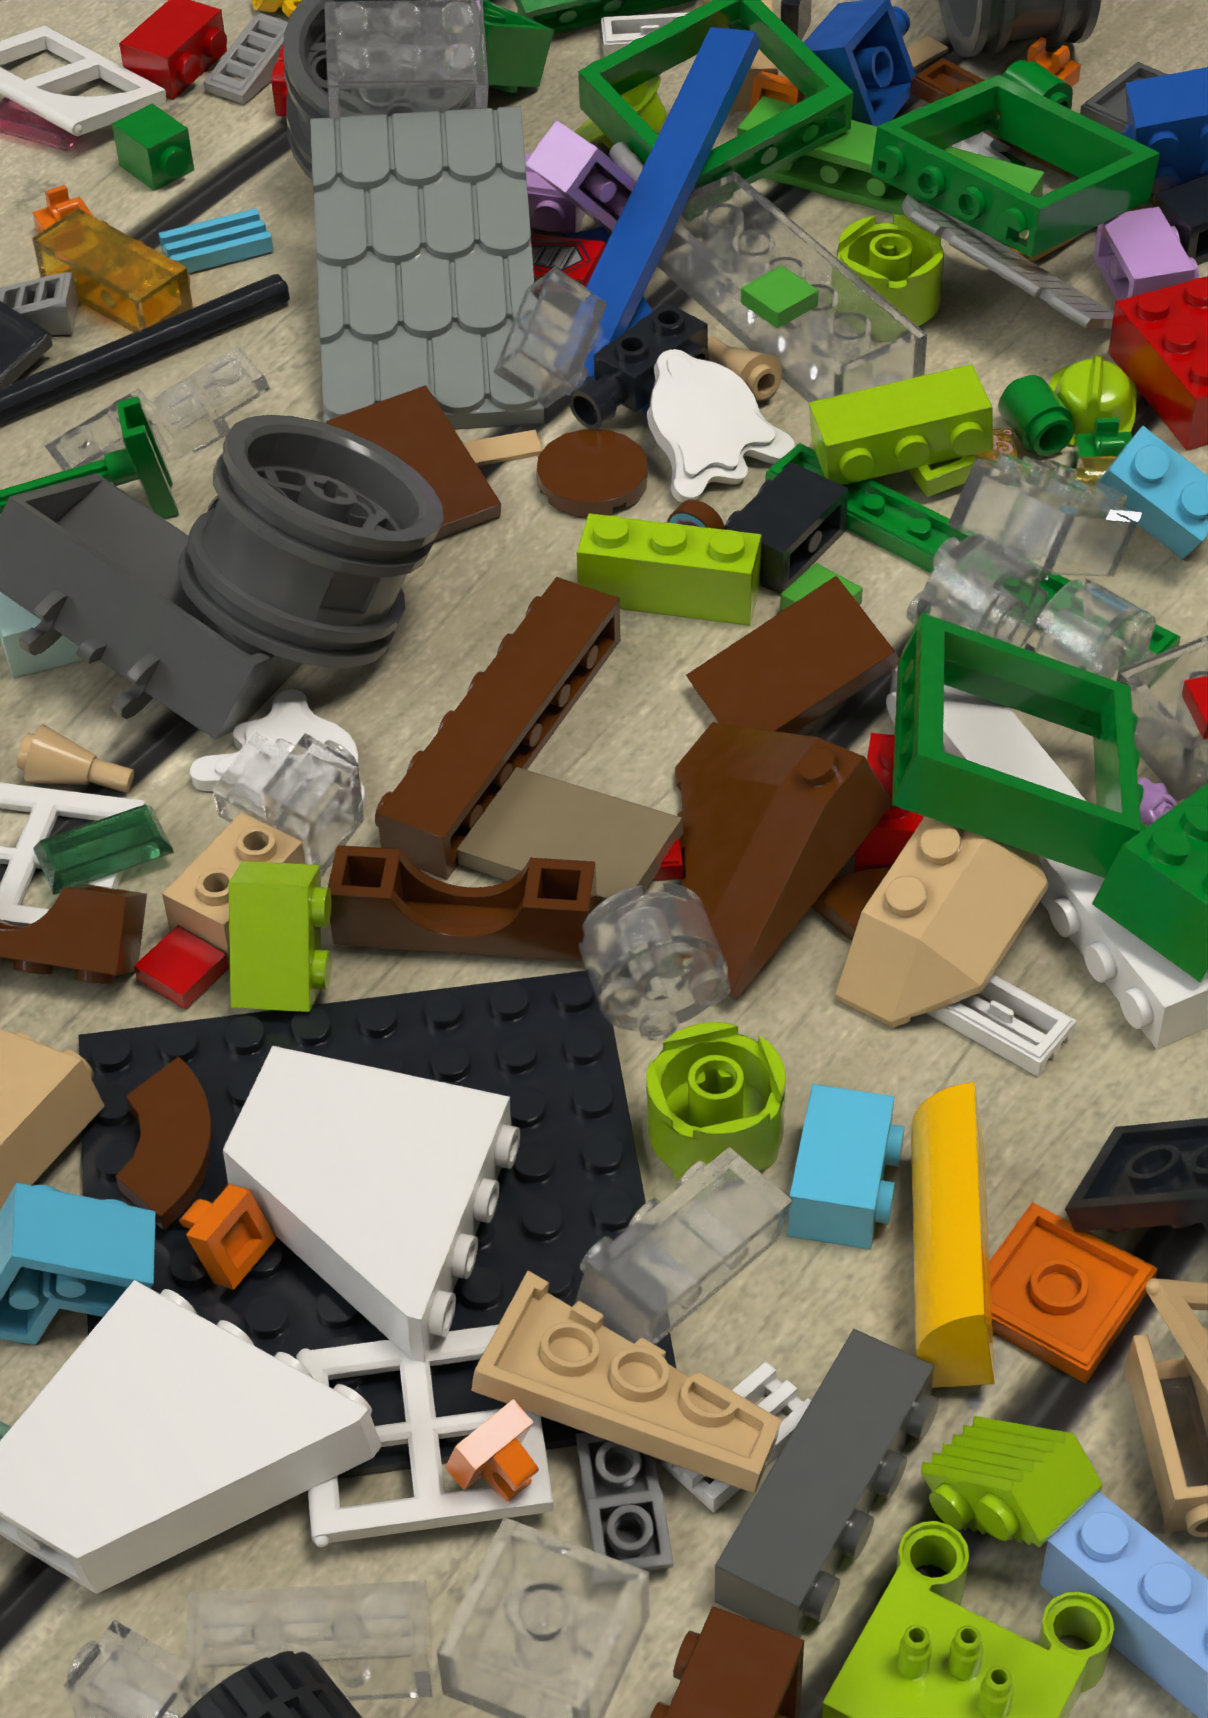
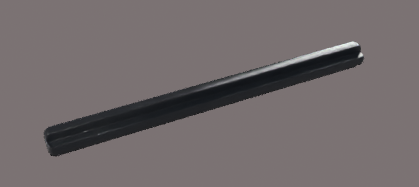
M279 274L270 275L0 388V424L282 306L290 300L288 285Z

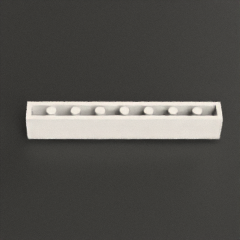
M898 665L892 668L890 694L886 697L887 710L894 724L896 717ZM944 685L943 752L1086 801L1009 707ZM1038 855L1048 881V889L1040 901L1048 910L1054 928L1061 936L1070 938L1084 956L1086 966L1092 977L1100 983L1104 982L1118 999L1128 1023L1135 1029H1141L1156 1049L1208 1028V977L1202 982H1198L1092 905L1105 878Z

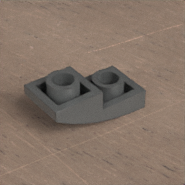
M589 1433L576 1434L575 1443L597 1578L673 1568L674 1563L662 1489L659 1488L655 1457Z

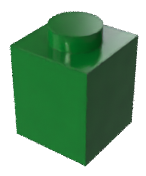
M153 103L112 123L119 166L152 190L156 191L194 171L188 128Z

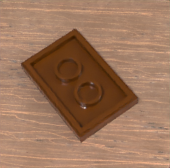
M426 385L326 421L328 425L349 431L394 454L427 481L441 501L444 520L433 541L501 516L502 504Z
M835 576L686 676L718 723L794 734L897 666L899 658L895 650L840 579Z

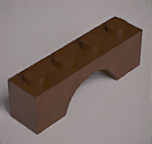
M337 845L327 887L331 891L330 925L333 945L591 961L597 919L595 861L530 857L523 870L506 882L487 887H462L444 883L423 873L410 862L401 849Z
M89 884L63 887L49 911L28 926H19L0 919V957L14 959L13 969L20 972L52 974L53 966L76 969V980L97 984H113L115 975L135 971L134 965L139 961L147 893Z

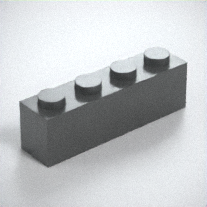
M853 1328L715 1564L716 1603L754 1622L797 1638L801 1637L811 1618L818 1622H822L825 1619L840 1586V1579L835 1577L837 1570L845 1556L856 1560L861 1554L874 1524V1517L868 1514L879 1495L890 1499L896 1491L907 1464V1457L902 1455L911 1437L922 1440L933 1423L939 1406V1399L931 1395L934 1372L933 1364Z

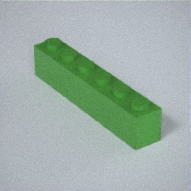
M763 96L737 128V136L795 104ZM851 120L850 130L763 177L895 215H905L901 205L908 193L871 174L877 127ZM950 146L943 149L1037 198L1042 196L1043 171ZM1029 230L1019 232V237L1024 239Z

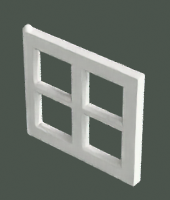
M0 782L1 809L31 812L16 848L0 846V864H8L0 883V919L10 924L28 926L49 911L46 908L21 905L36 868L92 875L89 885L118 889L148 812L146 801ZM64 816L112 822L113 824L99 858L44 852L57 817Z
M498 1325L448 1331L445 1337L435 1335L426 1362L410 1359L391 1340L309 1350L307 1348L300 1350L296 1355V1359L309 1370L315 1380L328 1387L329 1380L400 1370L406 1422L375 1426L382 1447L408 1444L414 1497L340 1507L338 1475L309 1489L312 1542L316 1546L322 1548L327 1546L328 1543L554 1511L541 1416L526 1410L523 1411L533 1421V1424L521 1445L539 1469L530 1478L532 1482L509 1502L502 1498L491 1486L445 1493L439 1439L470 1435L500 1409L436 1417L430 1366L481 1359Z

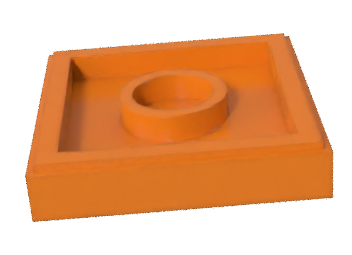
M1032 1202L989 1261L993 1333L1086 1384L1146 1296V1284L1150 1279L1156 1278L1158 1268L1088 1231L1075 1232L1071 1222Z

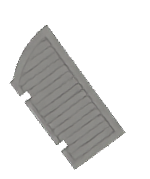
M909 193L905 197L901 207L911 222L934 236L948 241L949 245L1030 295L1040 297L1049 303L1048 306L1084 328H1112L1114 313L1112 310L987 234Z

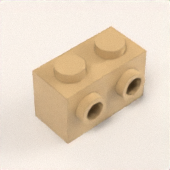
M243 812L162 893L170 932L177 925L181 926L225 953L229 966L228 882L241 862L306 864L302 841Z

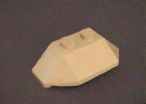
M924 817L861 912L835 993L836 1000L895 1028L911 1021L910 1017L939 1010L981 993L1048 889V881L1038 855Z

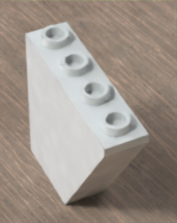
M272 1046L223 1148L228 1185L232 1184L251 1191L275 1236L410 1359L426 1362L435 1335L445 1337L450 1329L456 1304V1296L453 1290L458 1278L468 1279L473 1270L478 1249V1238L475 1234L480 1221L490 1223L494 1216L499 1197V1182L496 1180L502 1167L510 1169L514 1164L519 1147L520 1129L511 1126L509 1096Z
M134 1280L1 1439L0 1535L90 1591L98 1594L372 1459L382 1447L371 1418L372 1408L360 1394L345 1385L337 1384L332 1389L315 1380L309 1370L291 1355L277 1352L275 1356H272L255 1347L248 1335L234 1324L220 1320L215 1325L197 1315L192 1305L174 1291L164 1289L159 1294Z

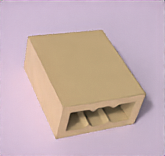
M0 1029V1210L16 1182L32 1185L105 1106L92 1081L94 1077L93 1070L79 1054L69 1049H64L61 1052L37 1043L32 1037L23 1032H15L13 1034Z

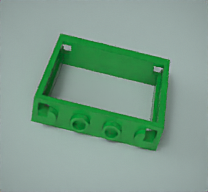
M712 0L684 16L675 18L670 23L646 36L633 40L627 46L608 56L593 61L587 67L578 71L580 109L614 145L618 142H626L632 152L639 156L644 165L659 135L620 95L697 55L710 27L756 31L761 41L759 50L807 97V99L711 150L682 211L681 216L685 220L851 129L853 91L761 0Z
M996 75L877 126L871 174L1032 258L1149 201L1160 152L1001 75ZM983 131H987L1080 179L1037 198L943 149ZM1028 229V241L1020 238L1019 232L1021 233Z
M921 613L898 660L892 805L1105 878L1122 845L1147 827L1146 823L1141 822L1140 805L1144 788L1143 785L1138 784L1137 778L1141 751L1135 747L1134 733L1137 727L1138 716L1132 712L1131 688L1129 685ZM944 685L1092 736L1097 805L943 752Z

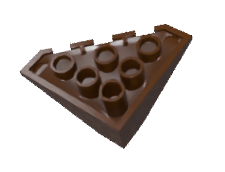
M712 722L675 767L676 786L681 792L682 811L677 815L682 817L684 830L680 838V848L685 858L686 878L681 881L683 919L689 926L690 947L685 950L686 970L692 978L737 1000L890 809L892 800L865 756L818 737Z

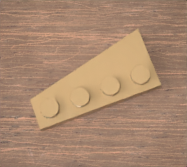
M527 1271L474 1370L471 1391L507 1404L514 1399L523 1410L755 1494L777 1441L782 1421L780 1418L701 1372L691 1376L684 1374L667 1363L665 1360L666 1351L642 1337L635 1344L603 1326V1314L581 1301H578L573 1307L569 1306L548 1293L549 1282Z

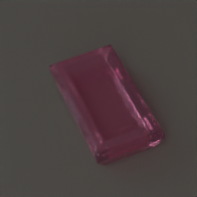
M6 97L0 101V133L63 151H67L82 136H74Z

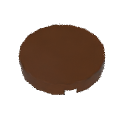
M582 429L563 434L548 443L538 456L537 486L541 495L542 493L547 495L549 504L559 511L577 517H588L589 513L611 515L613 514V507L621 506L626 503V508L630 507L640 499L647 489L648 459L641 446L626 435L607 429Z

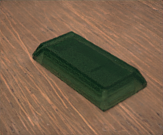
M146 804L40 840L33 848L53 895L61 893L63 887L87 884L174 853L153 808Z

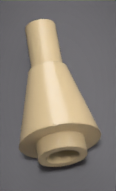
M708 337L709 359L732 370L742 378L754 394L757 405L768 400L776 392L782 378V366L777 357L771 354L729 347L716 337Z
M44 724L38 728L35 734L27 733L19 748L17 767L24 770V780L26 783L89 785L94 783L128 793L134 779V769L99 760L97 755Z

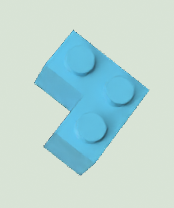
M16 1182L0 1210V1339L36 1345L59 1308L104 1317L134 1280L151 1289L154 1284L156 1211L128 1206L119 1200H99L61 1192L47 1185L32 1186Z

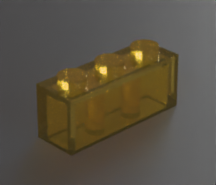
M79 208L32 238L40 278L58 273L73 272L79 302L133 333L193 308L190 291L191 281L185 266Z

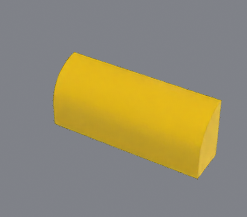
M975 1082L945 1088L927 1098L917 1108L911 1123L916 1357L934 1365L932 1388L995 1384L985 1151Z

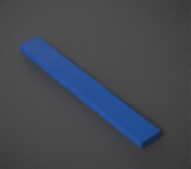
M710 27L547 368L554 380L584 384L588 380H595L594 355L605 345L610 344L626 332L761 46V41L756 31Z

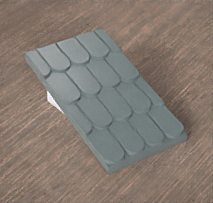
M521 106L498 107V110L479 108L446 110L445 113L429 111L392 114V116L380 114L339 117V119H334V117L310 119L324 423L326 424L327 420L426 385L454 430L544 424Z

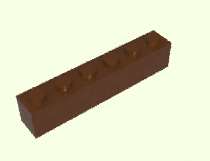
M556 577L541 597L536 596L531 601L524 620L513 634L508 633L502 639L496 657L486 670L478 672L473 677L467 695L455 711L450 710L444 715L436 736L424 751L420 750L413 756L408 766L407 774L395 790L385 793L381 798L375 813V824L379 828L381 848L401 849L410 862L419 870L445 880L449 879L459 865L456 850L515 768L519 767L527 770L621 641L620 599L618 597Z

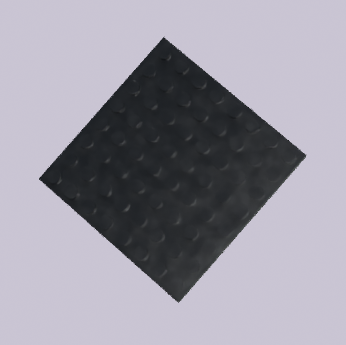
M603 968L317 1004L312 1006L310 1012L269 1010L78 1035L79 1055L92 1068L94 1073L92 1081L105 1105L81 1131L83 1196L99 1200H119L128 1206L137 1207L119 1190L116 1175L133 1158L141 1136L140 1125L129 1111L126 1095L178 1056L198 1078L209 1105L213 1126L212 1144L208 1159L209 1169L198 1193L184 1212L165 1230L155 1223L154 1284L151 1287L153 1291L159 1294L164 1289L174 1291L192 1305L197 1315L215 1325L220 1320L234 1324L248 1335L255 1347L272 1356H275L277 1352H284L296 1359V1355L304 1348L316 1350L389 1340L277 1236L276 1240L234 1290L213 1283L186 1236L190 1229L183 1227L179 1222L196 1200L202 1199L213 1203L228 1186L223 1148L272 1046L510 1097L511 1126L520 1129L518 1152L513 1166L510 1169L502 1167L496 1180L499 1182V1197L490 1223L480 1221L475 1234L478 1238V1249L473 1270L468 1279L459 1277L453 1290L456 1296V1304L449 1331L499 1325L527 1271H530L549 1282L548 1293L571 1307L578 1301L590 1306L604 1315L603 1326L634 1344L640 1337L646 1339L666 1351L665 1360L669 1365L676 1368ZM87 1314L88 1335L101 1321L102 1316ZM480 1359L430 1366L436 1417L501 1409L507 1405V1403L471 1391L474 1370ZM400 1370L329 1380L330 1388L334 1389L337 1384L345 1385L356 1391L369 1403L372 1408L371 1418L374 1426L406 1422ZM541 1416L545 1450L576 1446V1434L586 1433ZM469 1435L439 1439L442 1464H447L455 1446ZM408 1444L381 1447L372 1459L339 1474L338 1479L411 1469Z

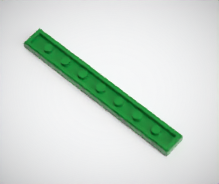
M799 443L766 471L765 481L774 479L790 462L823 477L825 476L815 451ZM872 479L843 485L848 488L846 529L1145 685L1178 652L1181 636Z

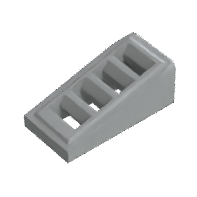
M259 13L254 17L204 81L205 91L243 105L271 82L272 71L276 62H278L282 45H284V32L288 22L263 13ZM236 76V77L242 78V79H244V80H243V81H240V80L234 79V77Z
M73 272L53 274L0 288V301L51 335H72L79 303Z

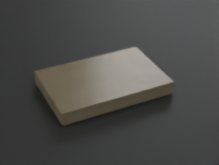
M516 767L456 851L460 866L507 881L523 870L530 857L595 861L597 910L627 919L659 871L664 857L668 855V851L674 842L683 835L682 817Z

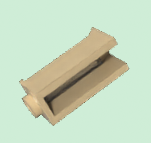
M1203 1328L1206 1334L1208 1335L1207 1328ZM1148 1334L1133 1336L1123 1377L1131 1387L1164 1518V1534L1188 1531L1192 1536L1208 1537V1392L1185 1355L1181 1359L1155 1361Z

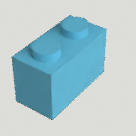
M1142 426L1121 450L1093 486L1092 490L1183 560L1208 535V475Z
M812 1084L789 1198L788 1237L872 1249L876 1222L889 1224L891 1218L895 1182L884 1181L886 1165L899 1167L903 1147L905 1126L892 1124L895 1096Z

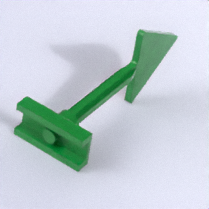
M139 396L116 402L125 448L105 453V459L0 490V514L10 496L97 473L110 483L113 482L115 486L139 480L153 512L163 519L178 515V507L169 487L173 485L172 477Z

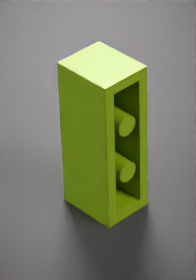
M973 364L809 402L812 446L825 478L840 485L993 450V407Z
M588 514L576 552L578 584L618 597L620 599V609L751 625L760 589L761 534Z

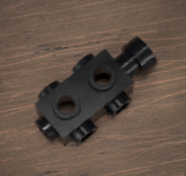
M668 302L664 303L647 317L639 320L636 325L610 344L605 345L594 355L595 380H588L569 396V405L575 418L588 429H598L615 416L617 407L621 404L634 412L639 411L651 401L652 390L656 382L654 365L663 352L674 349L681 350L693 358L708 361V324Z

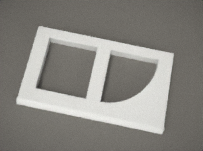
M46 26L0 41V65L45 49L71 62V64L27 80H23L0 67V94L74 136H80L110 125L151 103L155 106L166 103V91L164 88ZM98 78L125 91L112 95L87 97L57 94Z

